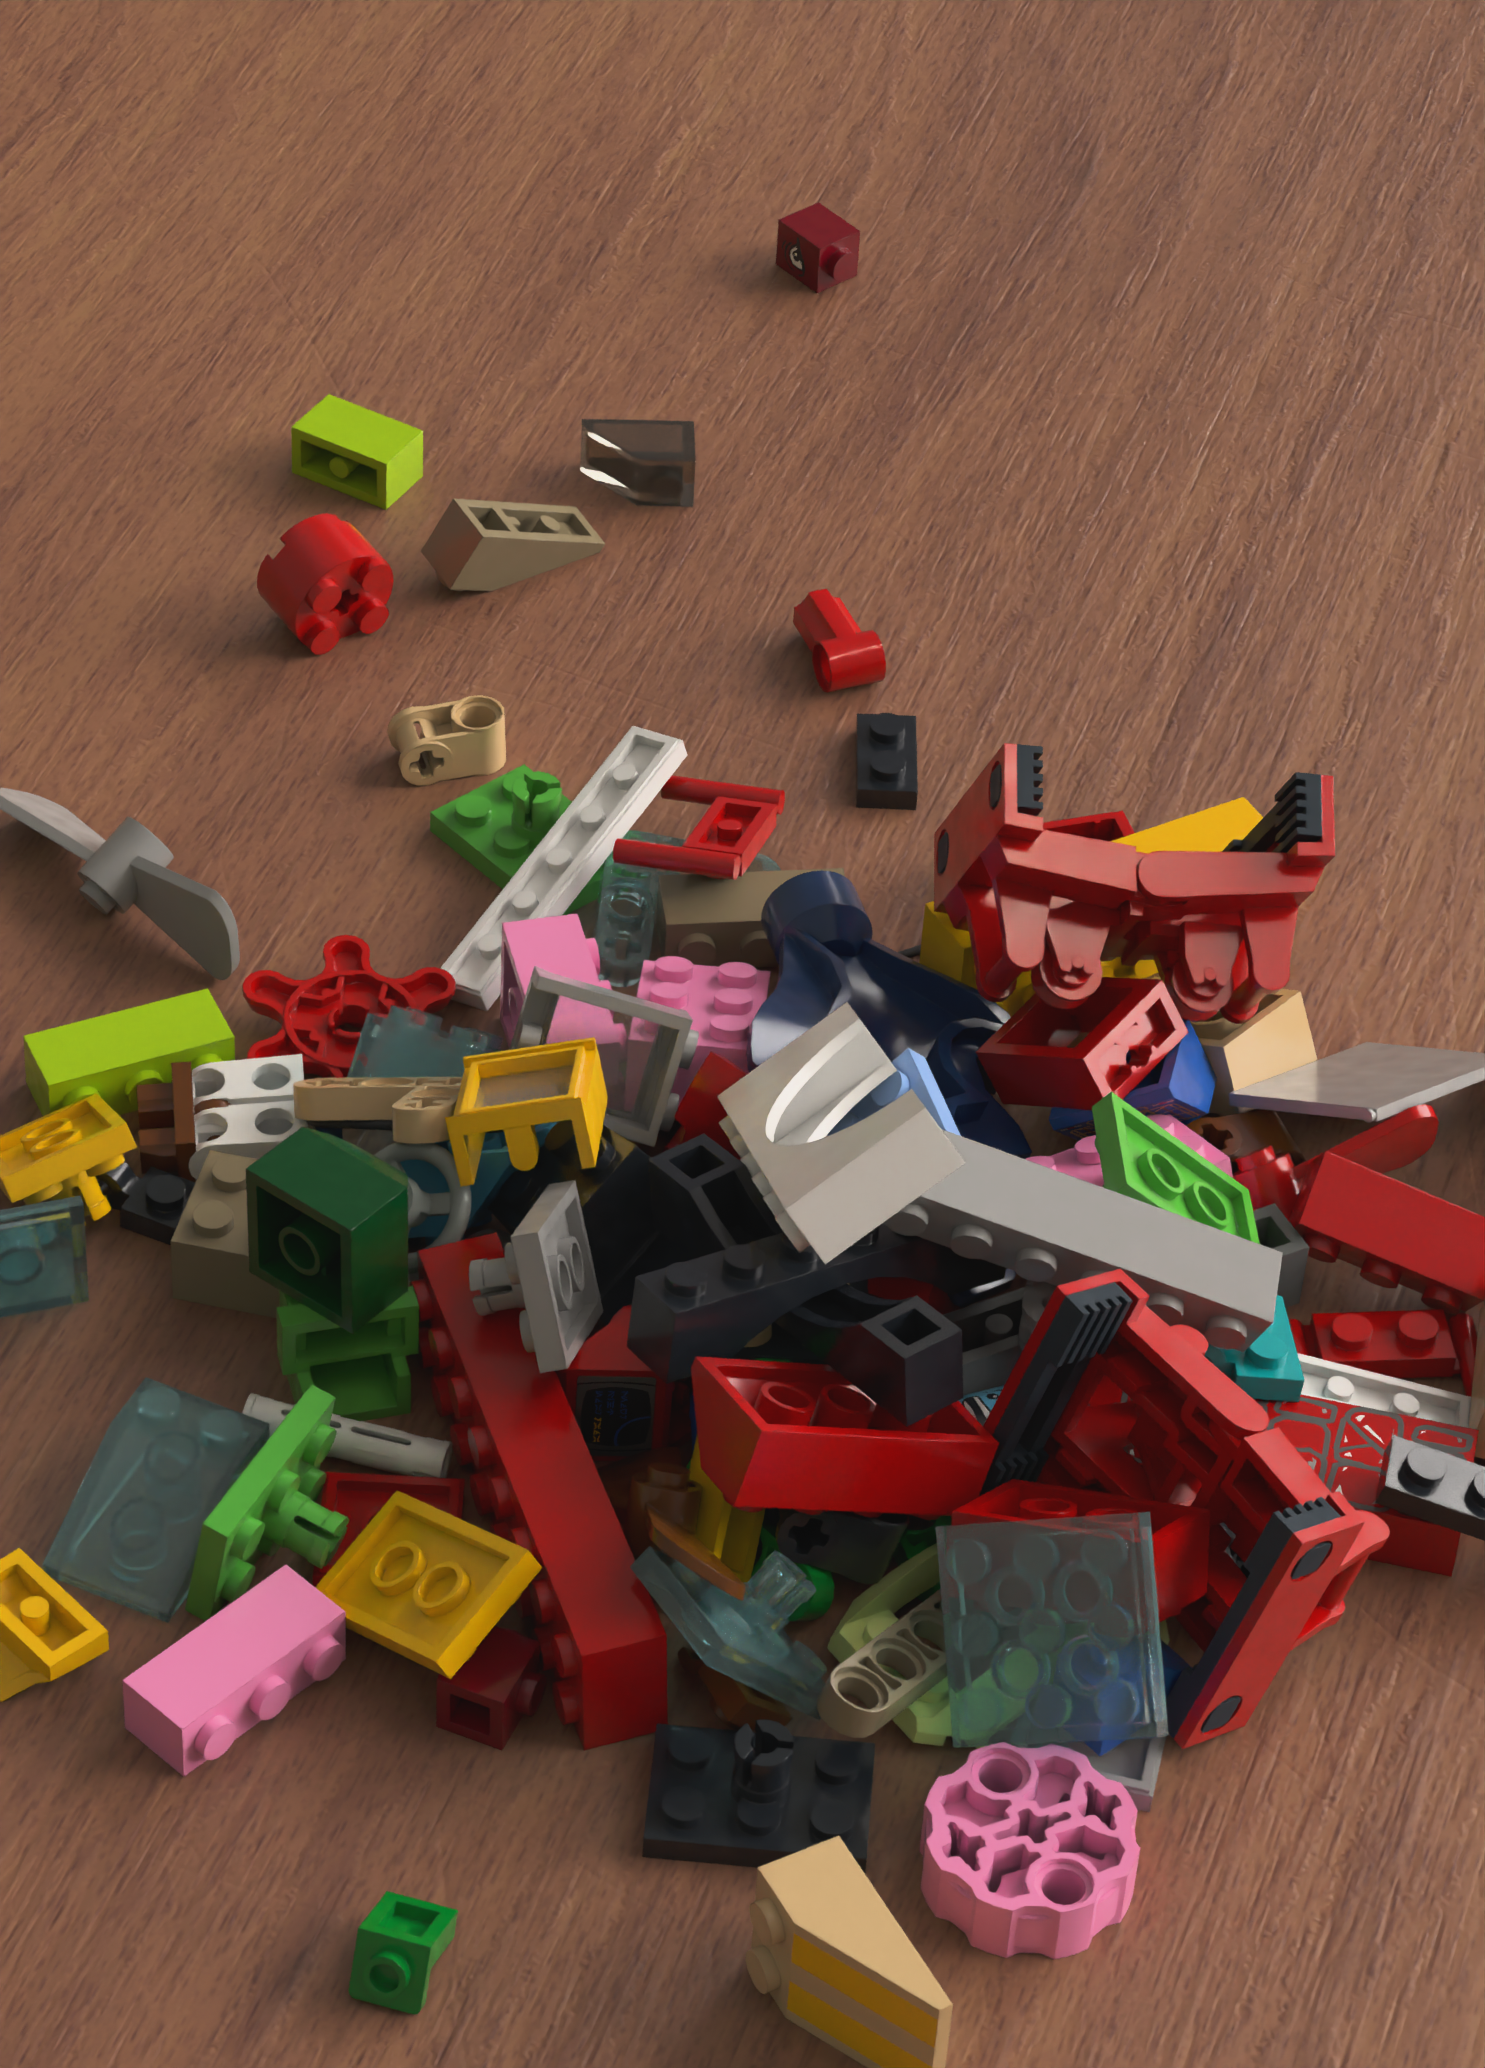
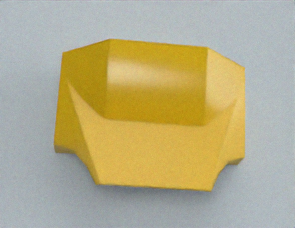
M20 1548L0 1559V1702H3L36 1683L51 1682L109 1650L108 1630Z

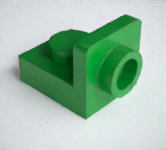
M386 1891L358 1927L348 1989L350 1996L413 2015L418 2014L426 2003L431 1968L454 1938L458 1910Z

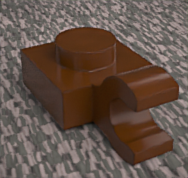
M707 1620L702 1625L704 1632L710 1639V1648L707 1655L704 1657L702 1653L683 1646L678 1651V1658L681 1666L687 1672L700 1676L713 1696L709 1701L713 1712L727 1726L737 1731L746 1723H748L752 1731H755L756 1720L764 1719L786 1726L793 1718L761 1668L745 1661L733 1631Z

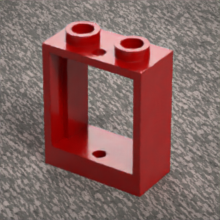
M1102 977L1096 991L1089 996L1084 1004L1075 1009L1059 1010L1049 1007L1035 993L976 1051V1054L1003 1104L1092 1110V1106L1110 1092H1113L1123 1100L1189 1032L1162 980ZM1081 1032L1089 1033L1075 1048L1067 1047ZM1128 1051L1131 1055V1060L1129 1064H1127L1126 1062V1055Z

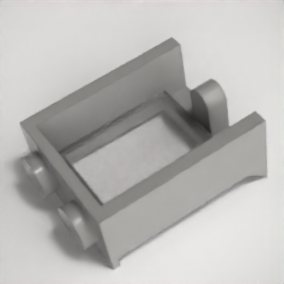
M534 966L509 1050L595 1037L608 1095L603 1125L625 1139L654 1147L659 1130L668 1133L673 1125L679 1104V1094L672 1093L671 1090L678 1067L688 1070L692 1063L699 1032L690 1029L693 1019L686 1010H678L554 974Z

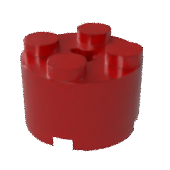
M324 513L315 515L291 527L279 538L285 546L276 555L274 560L267 553L260 565L257 575V588L260 596L293 634L316 655L326 654L336 646L339 639L356 632L373 633L380 629L388 619L389 610L386 604L390 598L394 582L393 571L390 565L349 521H341L335 514Z

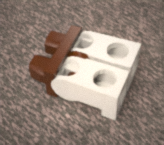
M302 1054L211 1062L199 1065L193 1070L191 1062L171 1063L172 1083L137 1085L140 1129H148L139 1130L142 1174H146L152 1166L166 1172H178L179 1177L196 1183L209 1150L259 1159L301 1127L308 1128L306 1120L295 1118L293 1084L304 1080Z

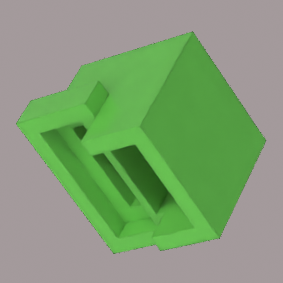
M409 1286L405 1294L353 1334L279 1290L280 1307L276 1308L277 1357L282 1374L287 1375L295 1405L312 1384L336 1397L332 1414L340 1415L341 1417L366 1421L411 1413V1374L405 1356L418 1354L419 1304L413 1286Z

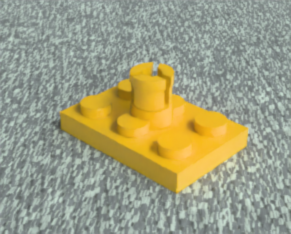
M95 1093L92 1096L0 1135V1189L12 1203L23 1199L26 1205H31L50 1198L57 1213L56 1218L61 1230L67 1231L86 1225L83 1217L90 1215L92 1220L96 1221L111 1210L110 1203L106 1195H103L95 1176L104 1174L125 1162L123 1153L136 1148L137 1145L127 1123Z
M397 1490L315 1588L345 1611L346 1628L451 1679L464 1662L474 1654L478 1645L506 1611L520 1598L522 1592L543 1567L529 1550Z

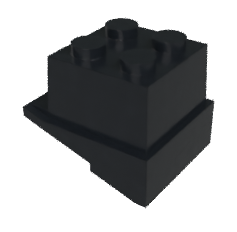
M564 1120L559 1121L548 1132L543 1146L539 1149L538 1161L535 1167L528 1171H515L502 1185L500 1194L490 1204L488 1209L513 1234L549 1184L576 1181L603 1307V1313L597 1323L605 1327L621 1308L632 1305L635 1276L694 1258L652 1224L648 1159L652 1157L644 1153L632 1142L603 1125L596 1167L582 1169L572 1121Z

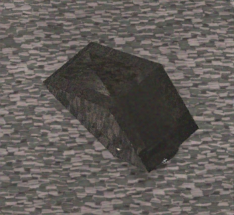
M582 419L581 472L637 506L693 507L696 465L694 421Z

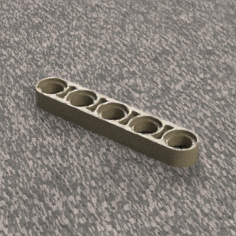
M950 1582L835 1667L817 1698V1710L820 1717L829 1727L849 1737L865 1738L874 1734L1018 1622L1026 1608L1019 1607L1011 1612L983 1611L976 1608L975 1600L949 1596ZM954 1609L967 1613L978 1623L965 1619ZM916 1636L930 1640L931 1642L935 1643L942 1651L927 1646L926 1644L921 1642ZM878 1664L893 1668L906 1680L892 1676ZM840 1692L854 1696L862 1701L868 1709L855 1706L847 1701Z

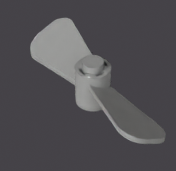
M0 787V809L87 861L77 872L84 882L79 892L96 909L105 915L112 908L125 914L134 904L214 978L226 980L236 970L240 961L238 928L228 903L216 890L167 869V865L174 859V856L146 827L133 818L126 817L108 839L105 840L63 806L32 793Z

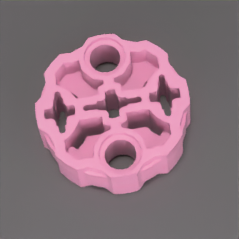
M1006 1742L981 1747L970 1752L966 1764L953 1774L938 1777L929 1791L924 1805L919 1849L923 1856L920 1889L936 1917L951 1921L966 1934L971 1946L987 1953L1004 1958L1018 1953H1040L1052 1959L1064 1958L1080 1953L1089 1948L1092 1937L1104 1927L1120 1923L1129 1908L1133 1896L1140 1847L1136 1843L1135 1836L1138 1810L1122 1783L1105 1778L1091 1766L1086 1755L1052 1743L1040 1748H1018Z

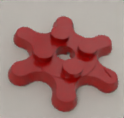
M340 935L328 940L324 945L323 959L325 968L316 977L307 980H294L276 971L260 970L251 973L244 980L242 985L243 996L251 1010L257 1014L272 1018L282 1025V1028L276 1035L253 1044L247 1052V1059L302 1054L304 1074H316L323 1078L385 1077L395 1072H412L423 1077H452L462 1063L463 1051L459 1043L450 1037L431 1032L424 1026L422 1021L424 1017L444 1009L455 994L456 981L446 970L437 967H426L403 978L385 977L375 972L370 966V949L363 939L352 935ZM347 1023L354 1027H365L366 1030L365 1036L362 1037L360 1032H346L341 1029L335 1031V1028Z

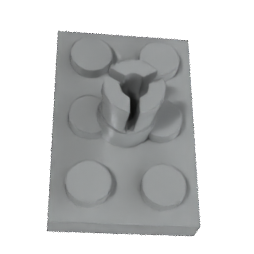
M575 1180L549 1184L510 1236L511 1242L505 1245V1257L487 1260V1258L472 1260L469 1265L470 1290H480L481 1295H475L473 1298L475 1309L480 1316L495 1314L501 1310L526 1308V1310L520 1312L519 1317L521 1338L525 1350L528 1353H536L540 1373L568 1369L603 1313Z

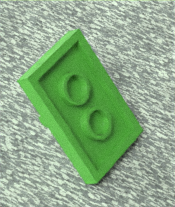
M524 764L431 811L430 831L503 890L572 801L562 794L561 783L556 777L545 772H533ZM612 851L563 915H567L641 876V867L614 863Z
M1110 1092L1092 1106L1097 1137L1095 1139V1147L1100 1155L1104 1180L1103 1188L1260 1244L1249 1189L1113 1092Z
M311 1384L203 1522L185 1607L187 1612L207 1621L219 1612L226 1601L232 1603L245 1594L255 1574V1563L263 1553L272 1557L280 1547L288 1548L307 1558L309 1563L320 1569L330 1562L348 1528L346 1525L349 1523L348 1517L337 1511L332 1512L315 1503L327 1477V1474L320 1470V1465L329 1453L337 1432L330 1427L336 1397Z

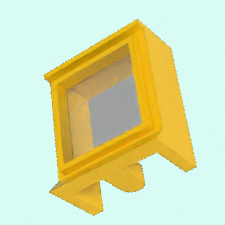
M595 1037L463 1057L465 1069L453 1116L445 1117L461 1187L474 1185L485 1135L489 1131L504 1130L512 1165L518 1170L528 1171L535 1167L539 1156V1144L534 1125L571 1120L582 1169L596 1167L608 1095Z

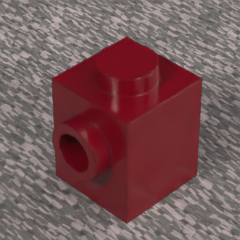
M494 1626L478 1645L474 1654L464 1662L451 1679L441 1674L438 1676L436 1727L503 1750L523 1715L532 1717L543 1699L547 1677L539 1673L540 1642L525 1637L515 1630Z

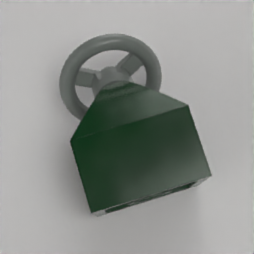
M301 1127L246 1168L249 1272L353 1334L408 1291V1274L418 1273L417 1252L408 1254V1233L412 1227L422 1224L427 1216L449 1215L441 1234L424 1249L457 1242L462 1239L471 1213L470 1185L460 1186L454 1156L436 1143L408 1144L395 1142L372 1155L360 1147L328 1133ZM417 1159L434 1165L445 1177L450 1192L433 1194L424 1192L413 1179L408 1177L400 1162Z

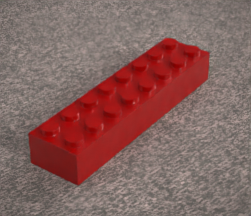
M497 1232L417 1251L419 1279L409 1282V1286L414 1288L419 1304V1322H421V1327H419L418 1354L415 1355L421 1369L431 1367L434 1376L431 1377V1389L440 1417L450 1415L454 1425L450 1426V1435L457 1462L460 1466L470 1464L474 1473L470 1475V1487L478 1514L480 1516L490 1514L494 1525H490V1533L529 1550L543 1567L514 1604L519 1617L522 1619L531 1616L535 1626L531 1630V1639L540 1642V1670L552 1669L557 1681L553 1682L552 1691L559 1719L563 1725L574 1724L584 1751L656 1732L657 1723L668 1724L667 1634L556 1372L540 1373L536 1353H528L524 1348L520 1333L519 1317L520 1312L526 1310V1308L501 1310L495 1314L480 1316L473 1303L475 1295H481L480 1290H470V1262L484 1258L491 1260L505 1257V1251Z

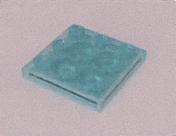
M1150 1512L936 1527L953 1748L988 1746L1001 1742L1019 1745L1146 1739L1169 1735Z

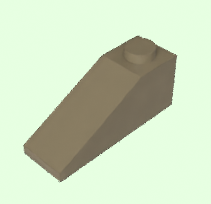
M453 498L421 552L435 569L437 579L449 589L454 591H494L600 553L605 543L576 506Z

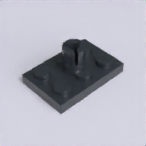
M767 1719L756 1720V1732H752L748 1723L744 1724L738 1731L657 1723L642 1857L758 1868L840 1836L865 1873L875 1743L793 1736L788 1728L782 1724Z

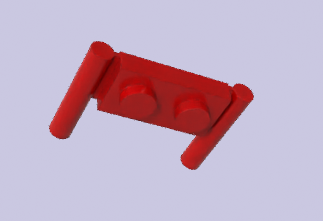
M672 775L661 788L662 799L711 805L682 847L617 838L613 849V861L618 864L704 875L714 879L736 880L738 876H743L776 828V814H782L785 792L784 790Z
M1443 1309L1312 1313L1310 1325H1302L1297 1319H1288L1296 1350L1299 1354L1394 1378L1452 1377L1453 1374H1460L1465 1395L1472 1397L1478 1335L1474 1320L1469 1314H1456L1446 1321Z

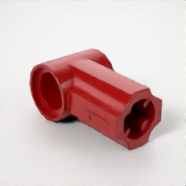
M828 589L808 592L806 598L794 607L793 624L812 652L814 673L820 688L828 693L882 682L886 674V659L881 640L876 632L873 630L862 632L842 600L838 597H833Z

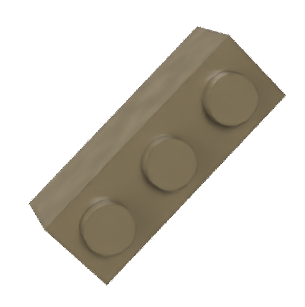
M844 868L745 872L742 877L738 876L736 880L714 879L697 874L658 875L656 925L661 957L677 956L690 960L694 965L716 967L728 962L747 963L755 968L779 967L761 924L762 909L768 897L781 884L797 875L811 871H831L845 876Z

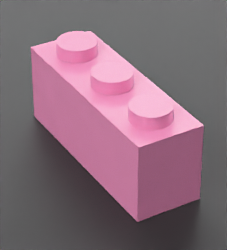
M285 1564L123 1679L125 1728L185 1777L205 1761L214 1760L223 1755L239 1736L261 1720H269L282 1711L290 1699L315 1681L327 1679L337 1670L341 1662L346 1659L345 1611Z

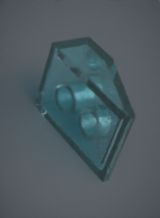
M145 1377L111 1422L42 1564L43 1570L54 1579L168 1623L188 1596L203 1522L270 1438L269 1423Z

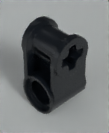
M766 1508L769 1519L776 1526L775 1536L778 1548L785 1558L795 1563L835 1572L864 1584H877L884 1577L910 1522L909 1514L882 1513L879 1517H865L852 1511L824 1510L819 1515H809L794 1509Z

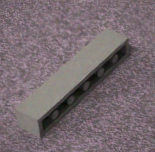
M943 1129L941 1130L965 1161V1164L882 1223L895 1233L905 1236H918L949 1247L962 1257L983 1259L1011 1269L1024 1279L1035 1282L1044 1281L1055 1286L1121 1269L1150 1295L1146 1306L1169 1326L1180 1324L1191 1326L1201 1332L1209 1344L1221 1349H1235L1244 1352L1274 1320L1283 1252Z

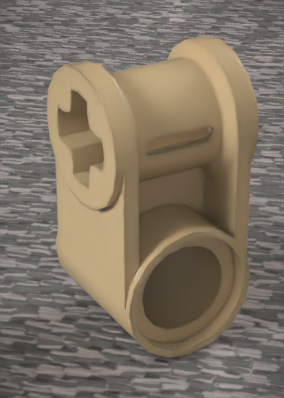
M483 695L469 696L458 701L424 707H409L394 715L388 724L387 733L391 745L401 753L398 764L402 776L409 783L417 786L431 785L439 781L472 775H489L501 769L506 762L504 707L492 697ZM415 723H419L422 730L420 739L414 726ZM420 753L426 766L425 769H422L419 764Z

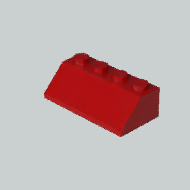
M695 1356L691 1367L701 1469L723 1493L724 1500L742 1511L760 1512L764 1508L794 1509L809 1515H819L824 1510L852 1511L865 1517H879L882 1513L912 1514L926 1520H936L940 1515L952 1516L953 1510L979 1497L999 1442L959 1401L906 1427L831 1366L826 1364Z

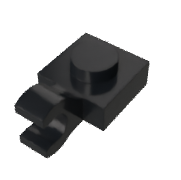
M126 1162L111 1171L95 1176L98 1179L103 1195H106L110 1203L111 1209L120 1210V1227L171 1245V1239L195 1182L152 1166L143 1178H140L134 1174Z

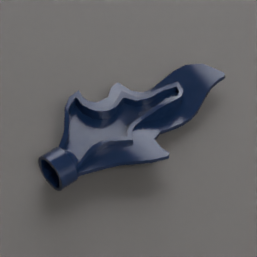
M811 871L797 875L776 888L764 904L761 913V924L778 962L779 977L775 990L761 1005L748 1029L746 1050L748 1071L751 1072L848 1002L891 1062L907 1048L925 1057L962 1137L1023 1159L1029 1158L1032 1150L1020 1126L991 1095H995L996 1089L976 1054V1051L1011 1018L1009 1013L995 1002L986 1000L977 989L872 940V924L855 886L845 876L831 871ZM1006 1268L1004 1279L953 1295L948 1294L953 1304L962 1308L1008 1289L1017 1273Z

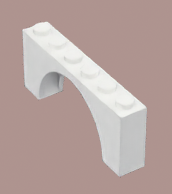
M848 1002L717 1096L728 1114L727 1117L718 1123L729 1137L731 1145L741 1157V1162L749 1170L752 1176L751 1179L764 1196L763 1199L775 1215V1220L799 1253L811 1245L825 1264L965 1164V1161L912 1089L867 1118L827 1136L834 1126L861 1099L897 1071Z

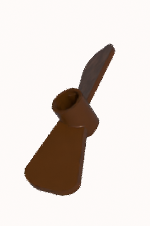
M654 1448L597 1469L618 1521L624 1524L623 1532L640 1572L664 1576L685 1575L691 1570L727 1594L744 1601L746 1585L695 1536L703 1487L698 1482L690 1479L691 1471L688 1468L681 1466L679 1448Z

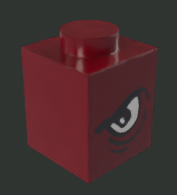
M819 202L778 220L776 265L815 293L824 291L857 276L860 231Z

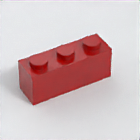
M1328 1151L1323 1152L1309 1164L1288 1220L1308 1244L1309 1257L1327 1263H1335L1338 1258L1361 1268L1359 1274L1365 1280L1385 1288L1394 1289L1398 1287V1284L1421 1293V1301L1435 1310L1443 1309L1445 1313L1458 1314L1460 1310L1466 1312L1484 1301V1216Z

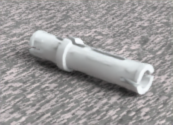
M251 1393L243 1409L240 1436L267 1441L295 1404L292 1405ZM332 1414L330 1427L337 1432L334 1443L327 1454L328 1457H335L396 1474L446 1478L452 1457V1442L430 1437L426 1438L405 1431Z

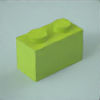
M328 394L291 427L292 473L387 510L423 477V430Z

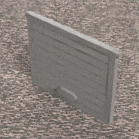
M1365 1042L1228 1093L1230 1106L1357 1119L1364 1120L1367 1123L1372 1121L1378 1122L1410 1107L1427 1103L1485 1080V1053Z

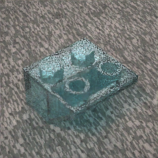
M391 1005L388 1014L367 1013L347 1078L463 1077L465 1069L463 1057L504 1051L500 1049L503 1038L468 1026L462 1028L452 1025L450 1032L440 1029L443 1018L412 1007L406 1006L405 1009Z

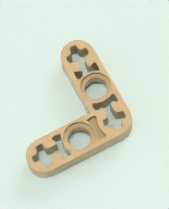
M353 1077L301 1080L293 1084L295 1118L315 1121L392 1120L393 1141L408 1144L447 1141L450 1138L445 1117H450L454 1114L462 1077Z

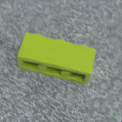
M208 988L23 1036L26 1084L42 1116L76 1103L95 1093L118 1115L138 1110L137 1085L172 1083L171 1063L191 1062L193 1070L199 1065L235 1060V1037Z

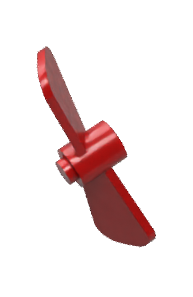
M1426 1104L1413 1106L1326 1151L1384 1174L1402 1168L1424 1155L1435 1142L1439 1121L1432 1106ZM1269 1145L1235 1159L1239 1171L1233 1173V1179L1249 1189L1253 1210L1275 1203L1289 1220L1308 1166L1321 1154L1294 1166L1289 1152L1276 1156L1272 1145Z

